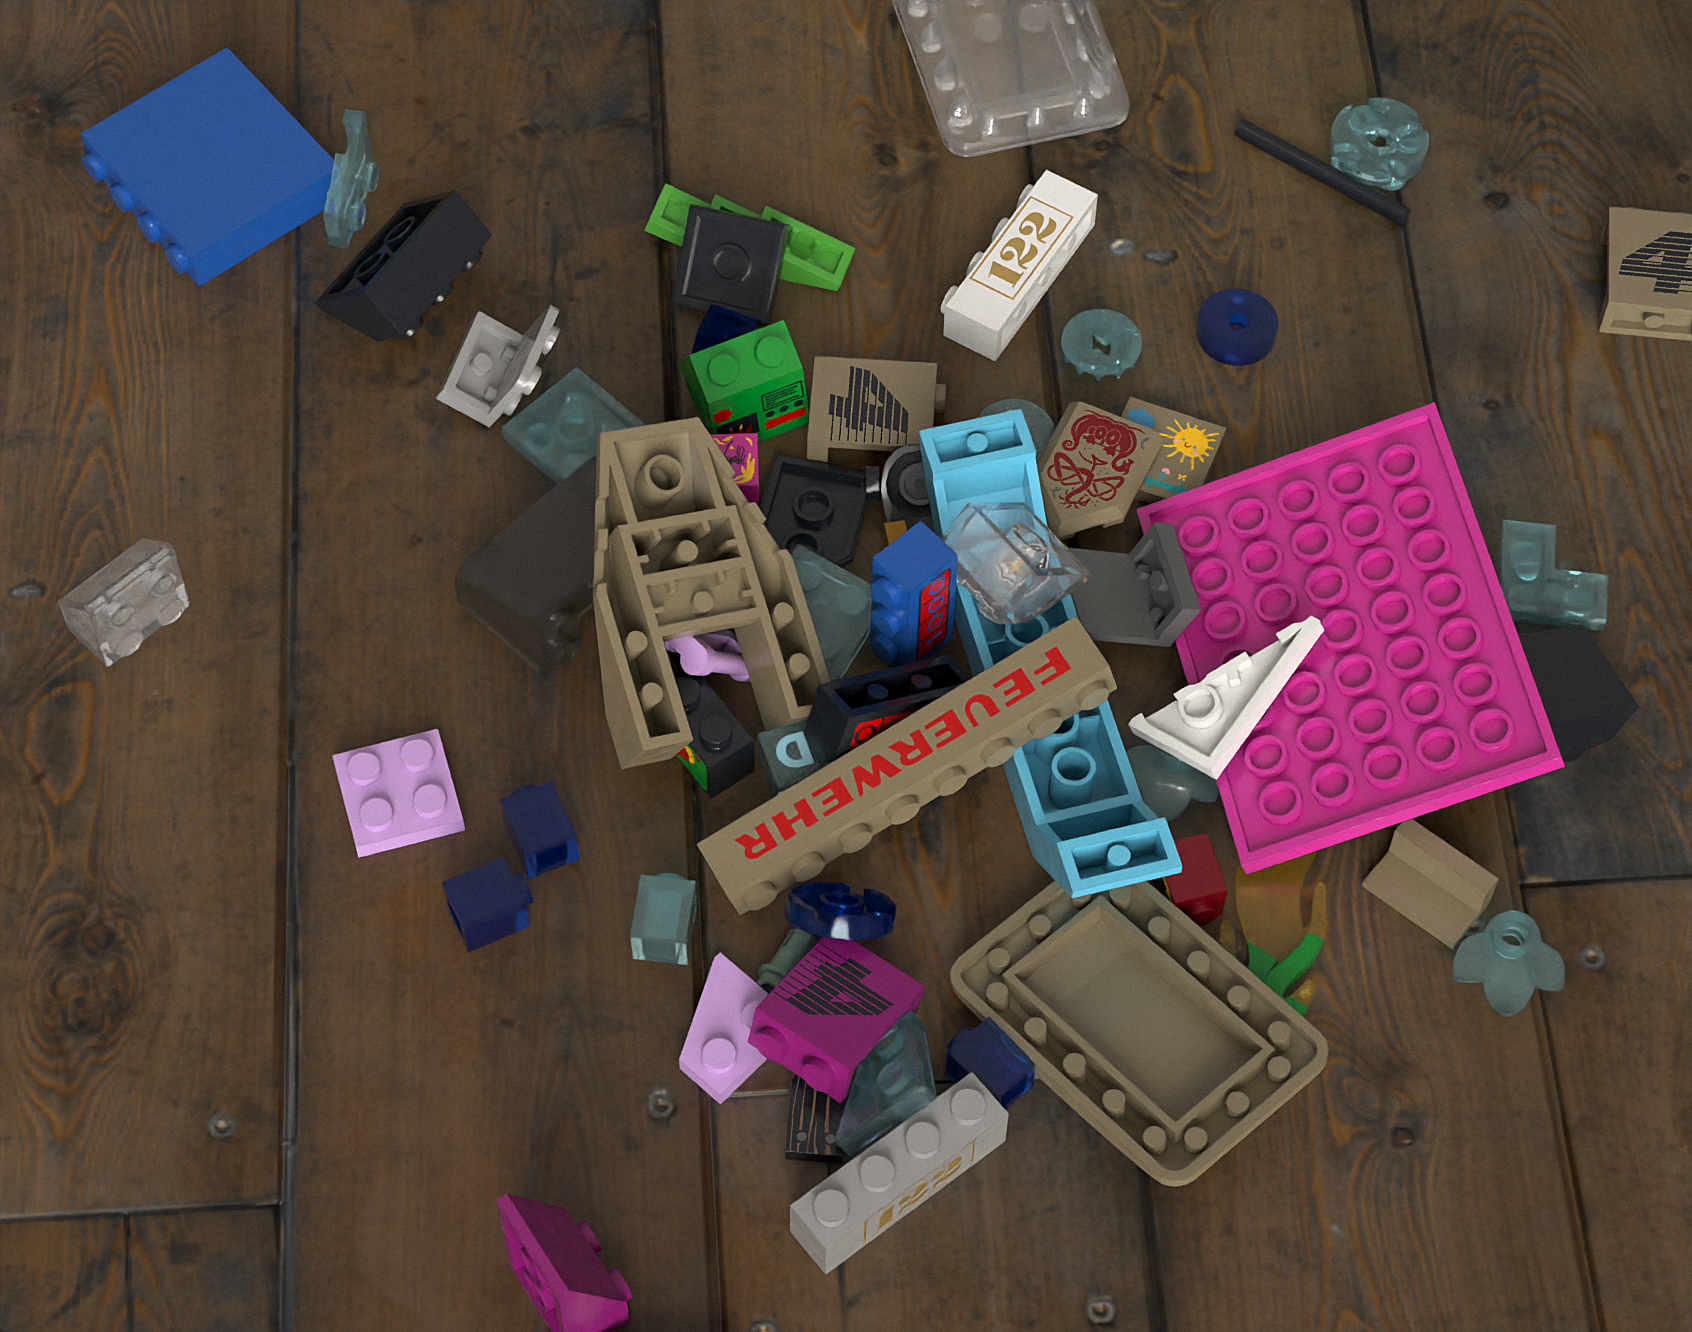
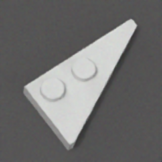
M1310 616L1301 623L1291 624L1276 633L1279 640L1251 657L1246 652L1240 654L1208 673L1201 682L1188 685L1174 693L1176 701L1149 717L1144 718L1142 713L1133 717L1128 724L1130 729L1138 737L1217 780L1324 631L1320 620Z

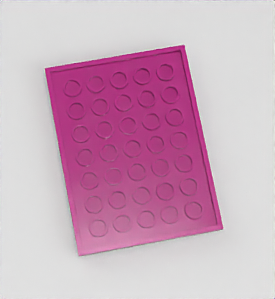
M1435 402L1136 509L1144 535L1154 522L1173 525L1180 548L1184 554V560L1194 590L1198 595L1201 611L1175 640L1188 685L1201 682L1208 673L1244 652L1251 657L1279 640L1276 633L1293 623H1301L1310 616H1313L1320 620L1324 629L1216 780L1241 866L1246 874L1565 767Z

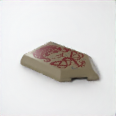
M1081 401L1069 403L1037 463L1047 527L1054 543L1074 537L1075 532L1102 525L1105 528L1122 523L1125 520L1163 446L1164 439L1156 430Z

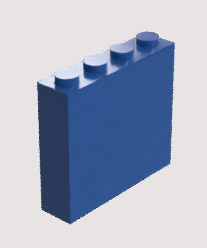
M228 47L80 134L86 153L81 157V160L92 179L96 182L103 180L108 185L110 195L119 209L123 212L130 210L136 216L137 224L147 240L151 243L158 241L164 247L165 255L175 271L179 274L186 272L199 287L346 197L341 169L338 163Z

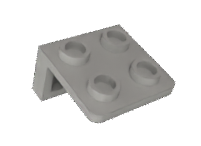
M549 305L524 335L478 311L471 319L436 399L489 428L502 413L510 416L517 407L523 393L528 396L541 376L543 369L537 366L536 363L540 354L546 355L557 339L560 328L553 324L559 309Z

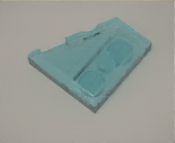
M345 109L342 120L346 130L348 147L345 155L335 154L331 184L323 213L329 245L342 248L349 247L354 230L360 231L362 229L366 216L365 199L368 191L374 192L376 190L380 173L379 163L373 162L365 112Z

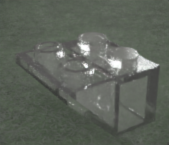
M145 538L140 539L58 601L67 628L107 668L119 658L127 657L134 653L144 639L161 626H166L176 621L184 609L190 605L174 548L168 542Z

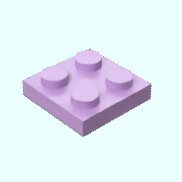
M438 729L332 755L358 858L465 830Z

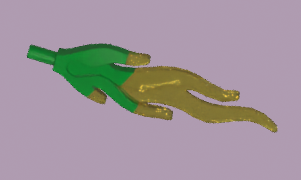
M1317 851L1276 864L1271 871L1267 867L1246 874L1240 862L1237 868L1234 895L1236 910L1247 947L1248 969L1304 1017L1313 999L1315 982L1306 980L1291 996L1284 998V995L1313 964L1323 946L1327 925L1326 885L1318 883L1315 888L1311 905L1310 923L1305 928L1302 927L1299 908L1302 884L1307 871L1315 860ZM1224 920L1219 927V944L1235 957L1236 939L1233 928L1229 921Z

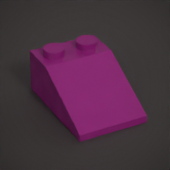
M508 1193L496 1199L509 1266L551 1332H616L630 1323L627 1301L632 1299L630 1289L616 1268L607 1272L597 1257V1254L602 1252V1249L594 1232L585 1221L577 1225L564 1207Z

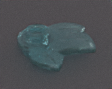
M1153 744L1134 747L1126 753L1138 789L1143 791V802L1158 818L1165 817L1167 822L1178 818L1187 809L1191 798L1202 802H1215L1219 796L1220 791L1216 779L1182 760L1170 756L1169 753Z
M1507 911L1493 917L1489 921L1485 933L1476 934L1463 940L1453 960L1452 974L1457 982H1483V992L1489 1004L1503 1016L1511 1017L1526 1007L1535 987L1547 991H1561L1565 982V965L1560 954L1541 941L1540 931L1530 916L1520 911ZM1506 935L1515 936L1521 945H1510L1502 937Z

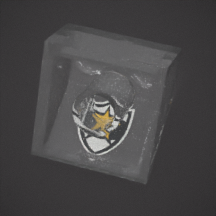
M968 502L940 538L958 554L956 584L965 587L978 600L977 607L986 618L997 624L1030 622L1086 583L1092 575L1024 502Z

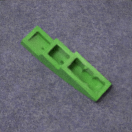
M666 183L644 229L648 233L682 247L690 204L790 224L780 279L834 291L839 289L856 249L768 206H765L760 216L716 194L711 204Z

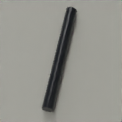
M1242 119L1238 124L1234 135L1239 139L1400 226H1403L1408 220L1411 209L1246 119Z

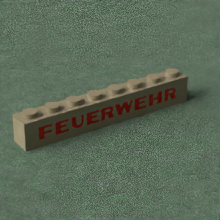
M1074 616L697 843V846L740 916L749 910L762 909L776 898L777 893L795 882H804L814 878L824 869L825 864L844 853H853L862 849L871 841L873 835L892 824L898 825L907 822L918 813L923 805L940 795L947 796L955 793L965 785L967 779L986 767H996L1005 763L1019 747L1034 738L1042 739L1053 734L1064 720L1079 711L1091 710L1102 704L1108 698L1109 693L1117 689L1110 666L1078 618Z

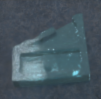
M912 1011L903 1015L859 1063L835 1137L836 1144L850 1156L937 1098L925 1023Z

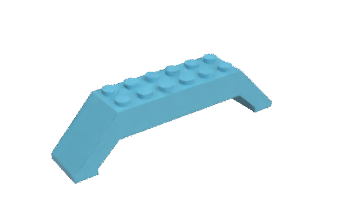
M1021 409L919 431V444L934 532L958 554L954 619L973 677L1074 616L1077 617L1071 594L1048 532L1036 464V449ZM1032 545L1047 549L1049 561L1044 576L1034 586L1021 594L1012 583L1002 581L999 568L991 563V561L1005 551L1017 546ZM1107 699L1094 709L1081 710L1064 720L1053 734L1042 739L1034 738L1015 750L1012 757L1002 764L1032 856L1071 898L1181 873L1182 863L1166 818H1158L1142 800Z

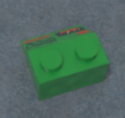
M784 320L693 353L678 363L699 418L709 434L757 433V443L809 423V408L803 368Z

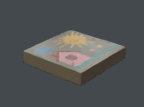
M1130 396L1121 417L1156 430L1164 439L1163 446L1135 499L1152 504L1205 485L1224 441L1226 427Z

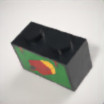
M681 669L674 673V678L693 741L675 756L708 797L712 799L755 771L754 739L702 676L690 675Z

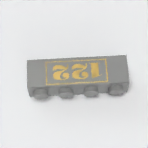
M969 1073L790 1205V1232L821 1270L828 1274L1005 1142L1009 1113L974 1073Z

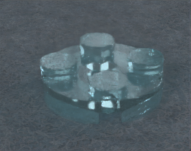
M1380 97L1369 98L1367 105L1353 108L1352 103L1344 107L1333 122L1329 140L1332 154L1331 165L1364 184L1380 186L1389 191L1398 190L1403 187L1405 180L1413 177L1424 164L1429 145L1427 129L1424 133V129L1419 124V115L1412 108L1399 101ZM1377 137H1383L1386 139V146H1374L1369 141H1375Z

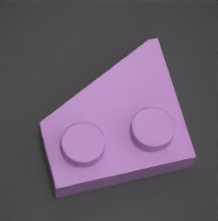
M721 952L714 957L679 1058L680 1069L719 1104L725 1101L767 1060L757 1048L747 1042L755 1009L768 995L763 988Z

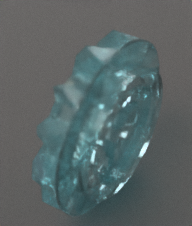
M1092 309L1076 315L1067 323L1062 333L1061 346L1065 362L1072 363L1075 366L1078 376L1087 372L1094 374L1099 382L1104 375L1113 374L1119 379L1124 370L1135 368L1142 349V338L1137 326L1125 315L1108 309ZM1093 335L1101 344H1110L1109 355L1103 354L1099 348L1092 350Z

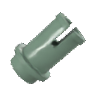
M793 928L790 929L786 939L771 962L763 964L759 968L757 984L769 994L818 941L804 930L798 928L795 930Z

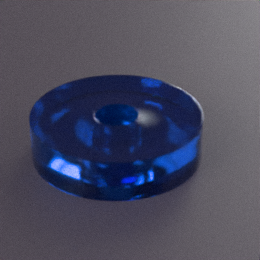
M1244 289L1223 290L1210 296L1201 306L1196 327L1197 340L1204 352L1218 362L1233 366L1250 365L1265 358L1273 349L1278 331V317L1273 306L1264 297L1255 292ZM1239 325L1242 326L1243 329H1234L1231 326Z

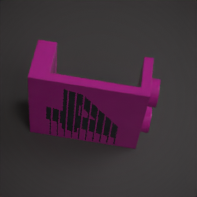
M832 927L756 1007L747 1043L757 1048L767 1059L777 1061L803 1078L813 1089L824 1092L841 1103L847 1097L854 1069L892 1027L903 1034L915 1021L925 986Z

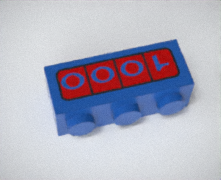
M919 521L872 558L870 645L882 662L888 665L893 663L896 667L927 660L951 641L953 635L958 554L922 521Z

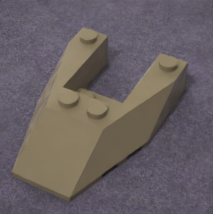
M699 417L603 432L597 436L593 602L606 719L621 769L671 759L693 741L664 641L734 628L768 738L805 731L818 684L831 682L793 558L787 549L781 550L763 524L767 519L755 502H748L732 478L736 474Z

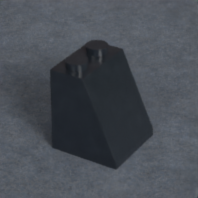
M1583 624L1518 635L1563 761L1611 740L1639 708V705Z

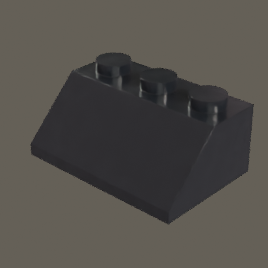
M455 190L406 202L319 297L315 304L322 311L378 342L395 338L407 339L422 326L424 320L421 316L430 306L440 303L451 293L454 287L451 284L453 279L460 272L470 269L480 260L483 255L480 249L492 234Z

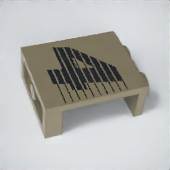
M1609 206L1600 234V245H1607V293L1599 314V332L1692 341V214Z
M815 356L807 436V459L828 463L829 448L894 452L904 445L919 443V431L939 427L933 426L934 414L944 415L946 384H936L937 363Z

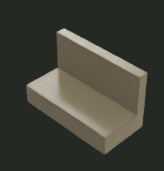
M1409 819L1401 822L1396 828L1389 851L1365 878L1362 887L1453 949L1490 904L1499 878L1415 820Z

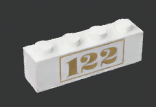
M1048 170L1043 173L1034 186L1028 184L1021 193L1017 203V210L1011 218L1004 217L997 225L992 236L991 245L985 253L979 251L971 260L966 278L959 287L952 286L945 295L941 305V313L944 314L943 336L996 361L1095 225L1098 194Z

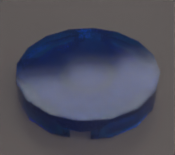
M813 882L801 884L792 889V894L787 895L784 917L791 925L819 936L844 940H867L883 937L893 932L897 905L889 896L875 889L864 888V895L861 896L851 894V886L845 885L842 882Z

